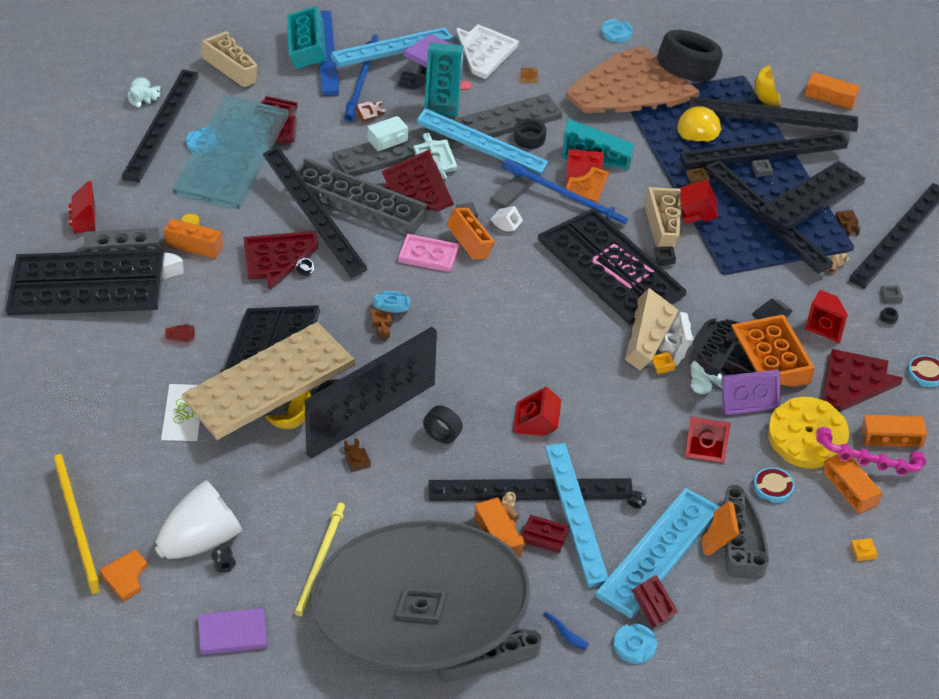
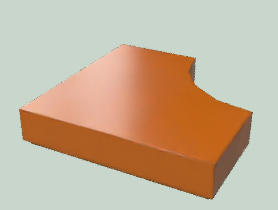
M592 167L584 176L570 177L565 189L598 204L609 177V172Z
M730 501L713 512L712 524L707 533L701 537L703 553L707 556H710L739 535L734 504Z
M135 549L99 569V573L123 602L141 592L138 578L148 567V564Z

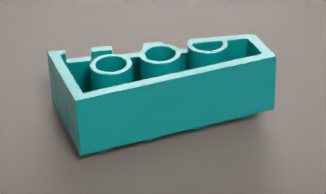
M568 119L564 131L562 158L568 159L569 150L603 152L604 166L629 170L634 144Z

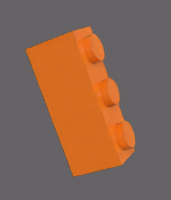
M813 72L807 82L805 96L852 110L858 99L861 86Z
M454 208L446 226L473 260L487 259L495 241L469 208Z
M173 218L170 219L164 228L165 246L213 259L217 258L223 248L222 231Z
M864 415L861 425L864 446L923 447L927 436L923 416Z
M839 454L826 459L823 473L858 514L879 505L882 495L880 488L873 483L868 474L860 468L853 457L848 461H842L839 458Z
M499 498L475 504L474 518L480 529L500 539L518 557H522V550L525 546L524 539L521 535H518L514 521L508 517L507 508L504 504H501Z

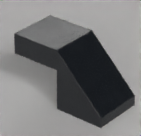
M420 65L417 75L402 71L398 86L415 90L426 85L427 68Z
M771 298L755 310L752 316L757 320L778 315L790 316L793 310L780 300Z

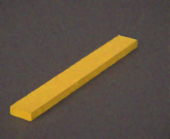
M62 454L54 455L57 475L89 588L92 594L100 593L98 578Z

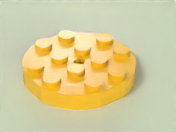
M797 397L789 399L774 410L769 422L768 438L772 448L786 462L801 468L817 469L823 468L826 459L838 453L831 452L818 443L816 431L821 427L829 428L832 431L833 437L831 443L840 446L841 444H847L849 428L844 416L827 401L813 397Z

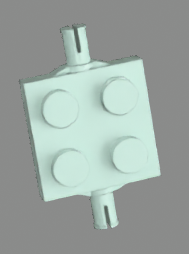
M430 133L423 134L425 143L415 145L413 151L415 155H418L429 149L443 181L447 182L448 178L445 173L457 171V164L447 140L433 141Z

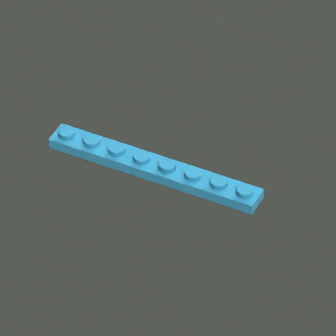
M443 27L334 51L331 53V58L338 67L404 53V50L430 34L448 43L452 42L453 37Z
M426 108L417 119V124L502 161L508 159L518 165L523 164L525 170L540 177L548 166L547 160Z
M560 443L545 446L546 456L568 526H570V533L587 587L602 586L608 579V575L566 444Z

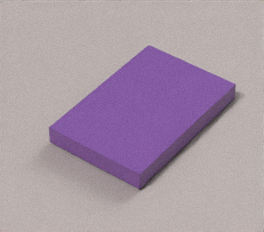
M430 34L404 50L403 56L427 68L430 42L450 43Z
M779 370L722 376V413L724 415L772 410L780 406Z
M264 608L198 614L201 655L267 648Z

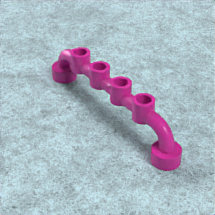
M821 427L816 431L817 442L829 451L838 453L842 461H848L853 457L857 458L858 463L862 466H866L870 462L876 463L877 468L881 471L887 470L889 467L895 468L898 475L918 472L926 464L925 454L921 451H915L910 454L909 464L903 458L894 460L888 458L886 454H870L867 449H850L848 444L835 445L831 443L833 439L832 431L827 427Z

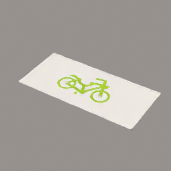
M169 384L161 440L197 441L200 419L184 402L181 395L197 385Z

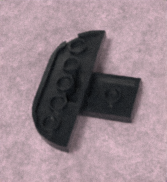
M716 318L706 321L690 347L692 357L704 368V372L709 375L718 376L723 367L733 374L755 372L744 350L736 347L739 341L731 325L740 322L730 319L716 321Z

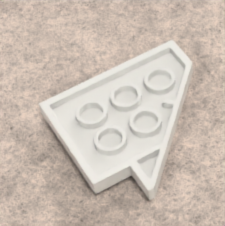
M476 25L470 32L460 28L456 29L460 45L464 46L463 53L471 74L486 79L519 46L518 40L481 25Z

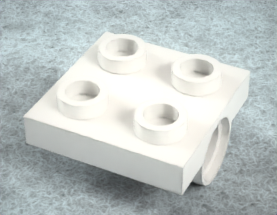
M684 312L679 313L658 347L661 354L670 352L675 366H678L681 359H684L686 351L694 340L691 334V323L689 322L688 314Z

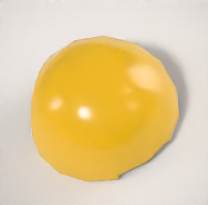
M769 64L762 68L756 76L754 90L762 103L768 106L779 107L781 106V94L776 91V82L774 83L773 81L774 75Z
M699 106L684 112L678 121L677 129L678 133L688 141L709 142L719 136L721 125L720 119L711 109Z
M310 391L291 400L287 415L265 416L266 420L273 426L283 430H291L302 426L305 423L304 400L311 397Z

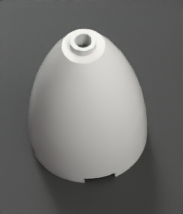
M205 480L188 493L173 509L155 541L157 546L154 549L161 558L164 556L167 559L189 557L206 552L238 535L242 531V527L232 511L228 509L227 505L220 498L218 492Z

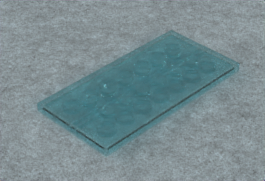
M224 95L175 183L173 194L240 209L265 161L263 153L272 148L289 115V110Z

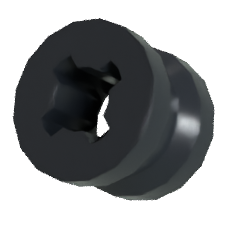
M229 546L217 547L211 553L212 560L215 562V569L218 572H228L236 566L235 558L232 556L233 552Z

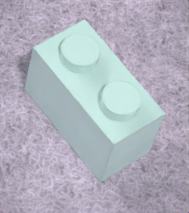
M398 116L368 126V141L377 151H381L408 141V127Z

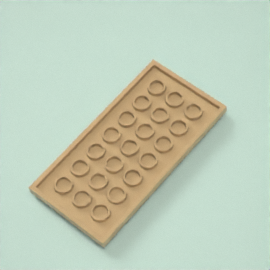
M316 322L275 343L273 346L258 352L256 355L241 361L239 364L224 370L222 373L207 379L194 388H190L181 395L184 402L215 439L218 440L355 366L356 362Z

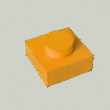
M670 352L654 355L651 360L657 374L675 370V363Z
M872 538L851 541L850 546L856 562L877 559L878 553Z

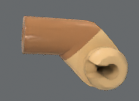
M842 253L841 255L832 256L830 260L833 262V266L827 272L834 274L837 267L843 266L848 262V255Z
M507 492L501 504L506 506L510 520L516 522L520 518V514L514 509L516 495L513 492Z

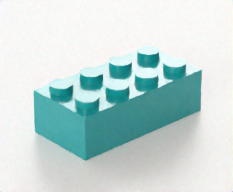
M318 6L287 14L288 51L295 69L305 68L309 65L326 61L324 20Z
M430 42L427 57L424 109L426 108L440 115L458 116L463 45Z

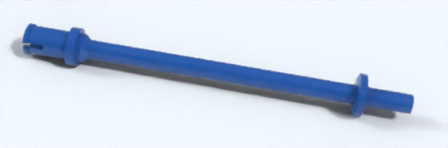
M374 34L371 41L366 42V44L377 42L378 35ZM371 60L363 63L352 99L346 104L344 119L347 122L354 121L355 114L357 113L355 107L358 105V99Z
M508 159L503 161L507 165L502 163L501 168L513 173L515 177L523 176L591 209L595 208L598 212L606 215L607 220L612 218L623 224H626L628 221L627 217L614 212V206L610 209L603 207L525 170L523 164L518 165Z

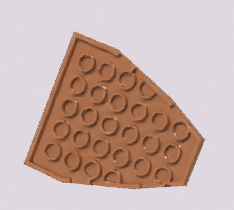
M642 45L613 55L583 75L566 91V98L583 113H605V109H615V112L642 110V106L654 109L657 108V104H666L667 107L675 106L689 101L691 97L698 98L700 91L685 79L675 76L662 68L657 57Z

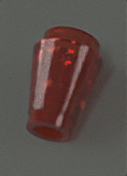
M188 323L165 329L166 339L190 342V340L195 338V329L193 325Z

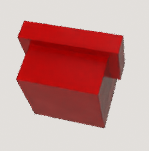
M708 180L680 187L682 215L685 224L702 219L704 222L718 218L717 199Z

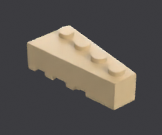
M228 31L202 40V59L242 87H247L257 82L258 65L248 54L244 53V49L241 46L238 47L236 45V40L230 38Z
M648 187L644 207L655 246H673L675 250L680 233L681 189Z
M650 288L638 299V308L634 315L635 322L631 329L632 336L629 340L625 357L627 362L640 371L654 357L679 311Z

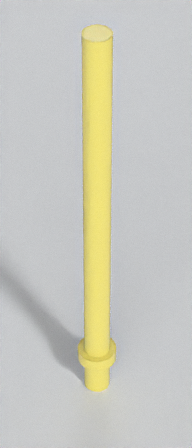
M338 503L335 511L331 513V522L294 612L297 616H302L316 576L323 565L338 524L343 520V511L345 509V504Z

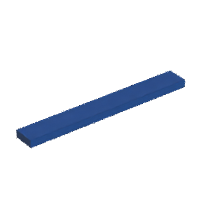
M320 11L324 20L327 58L326 61L319 63L322 96L339 95L337 66L331 58V53L335 51L331 11Z

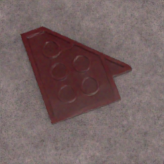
M429 149L381 171L387 183L382 186L383 188L425 203L428 210L440 212L454 205Z
M316 231L243 237L248 280L267 278L268 289H272L296 268V264L300 259L308 258L318 249Z
M832 349L822 400L827 401L837 411L841 412L901 385L903 377L887 374L888 360Z

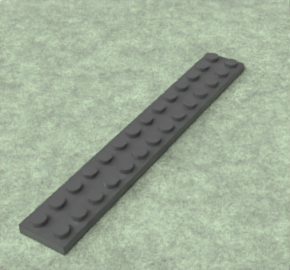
M543 94L452 120L488 136L497 137L514 132V127L520 120L529 118L547 123L561 119L562 112L548 94ZM423 127L409 131L408 141L381 151H377L369 142L332 152V158L341 172L358 176L396 165L415 156L413 148L415 145L425 143L423 137L425 133H430L433 141L447 140L450 149L465 146V144Z

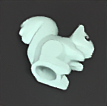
M136 78L132 81V87L127 94L129 102L140 108L141 102L145 101L150 104L151 100H158L160 98L159 90L161 86L150 88L151 84L148 79Z
M695 360L692 362L690 368L693 379H691L690 386L695 393L701 395L708 394L712 389L711 381L722 389V376H726L725 371L721 370L718 376L709 375L704 372V368Z

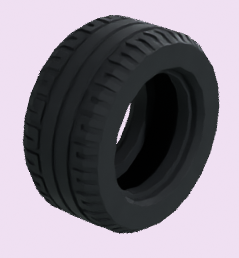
M670 30L663 37L657 54L659 64L666 71L680 78L696 82H706L713 79L723 57L722 49L716 42L701 34L687 30Z

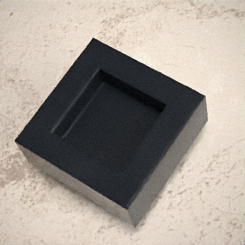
M673 246L655 247L654 253L658 265L676 263Z

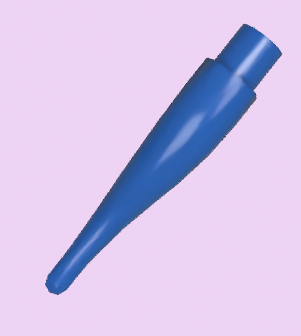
M544 612V615L551 619L559 630L560 635L569 644L576 648L579 647L584 651L587 650L588 642L567 629L559 619L548 612Z

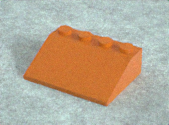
M785 315L731 325L755 372L779 370L780 385L796 387L811 384L815 367Z

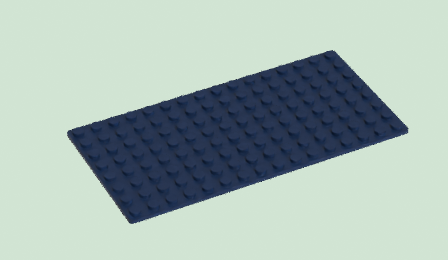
M745 76L691 84L700 91L698 98L763 105ZM690 100L671 107H667L666 104H657V108L654 109L642 106V110L630 111L674 189H681L680 187L708 180L717 199L718 218L704 222L702 219L693 222L723 275L803 261L706 173V166L685 169L680 159L681 152L786 140L775 122L717 116L720 119L721 125L719 136L709 142L688 141L678 133L677 125L681 116L689 109ZM796 155L760 159L769 160L773 169V175L756 177L751 167L752 161L724 164L767 203L810 178ZM829 206L795 226L803 236L826 256L854 250L853 243Z

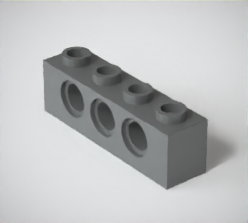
M158 227L84 232L85 252L160 249Z

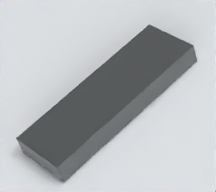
M523 176L519 178L514 177L491 196L490 202L501 208H507L535 182Z

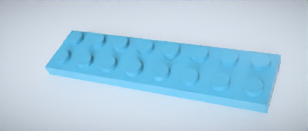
M685 488L599 588L595 598L632 619L641 607L631 589L656 574L662 583L711 524L713 512L720 508V506Z

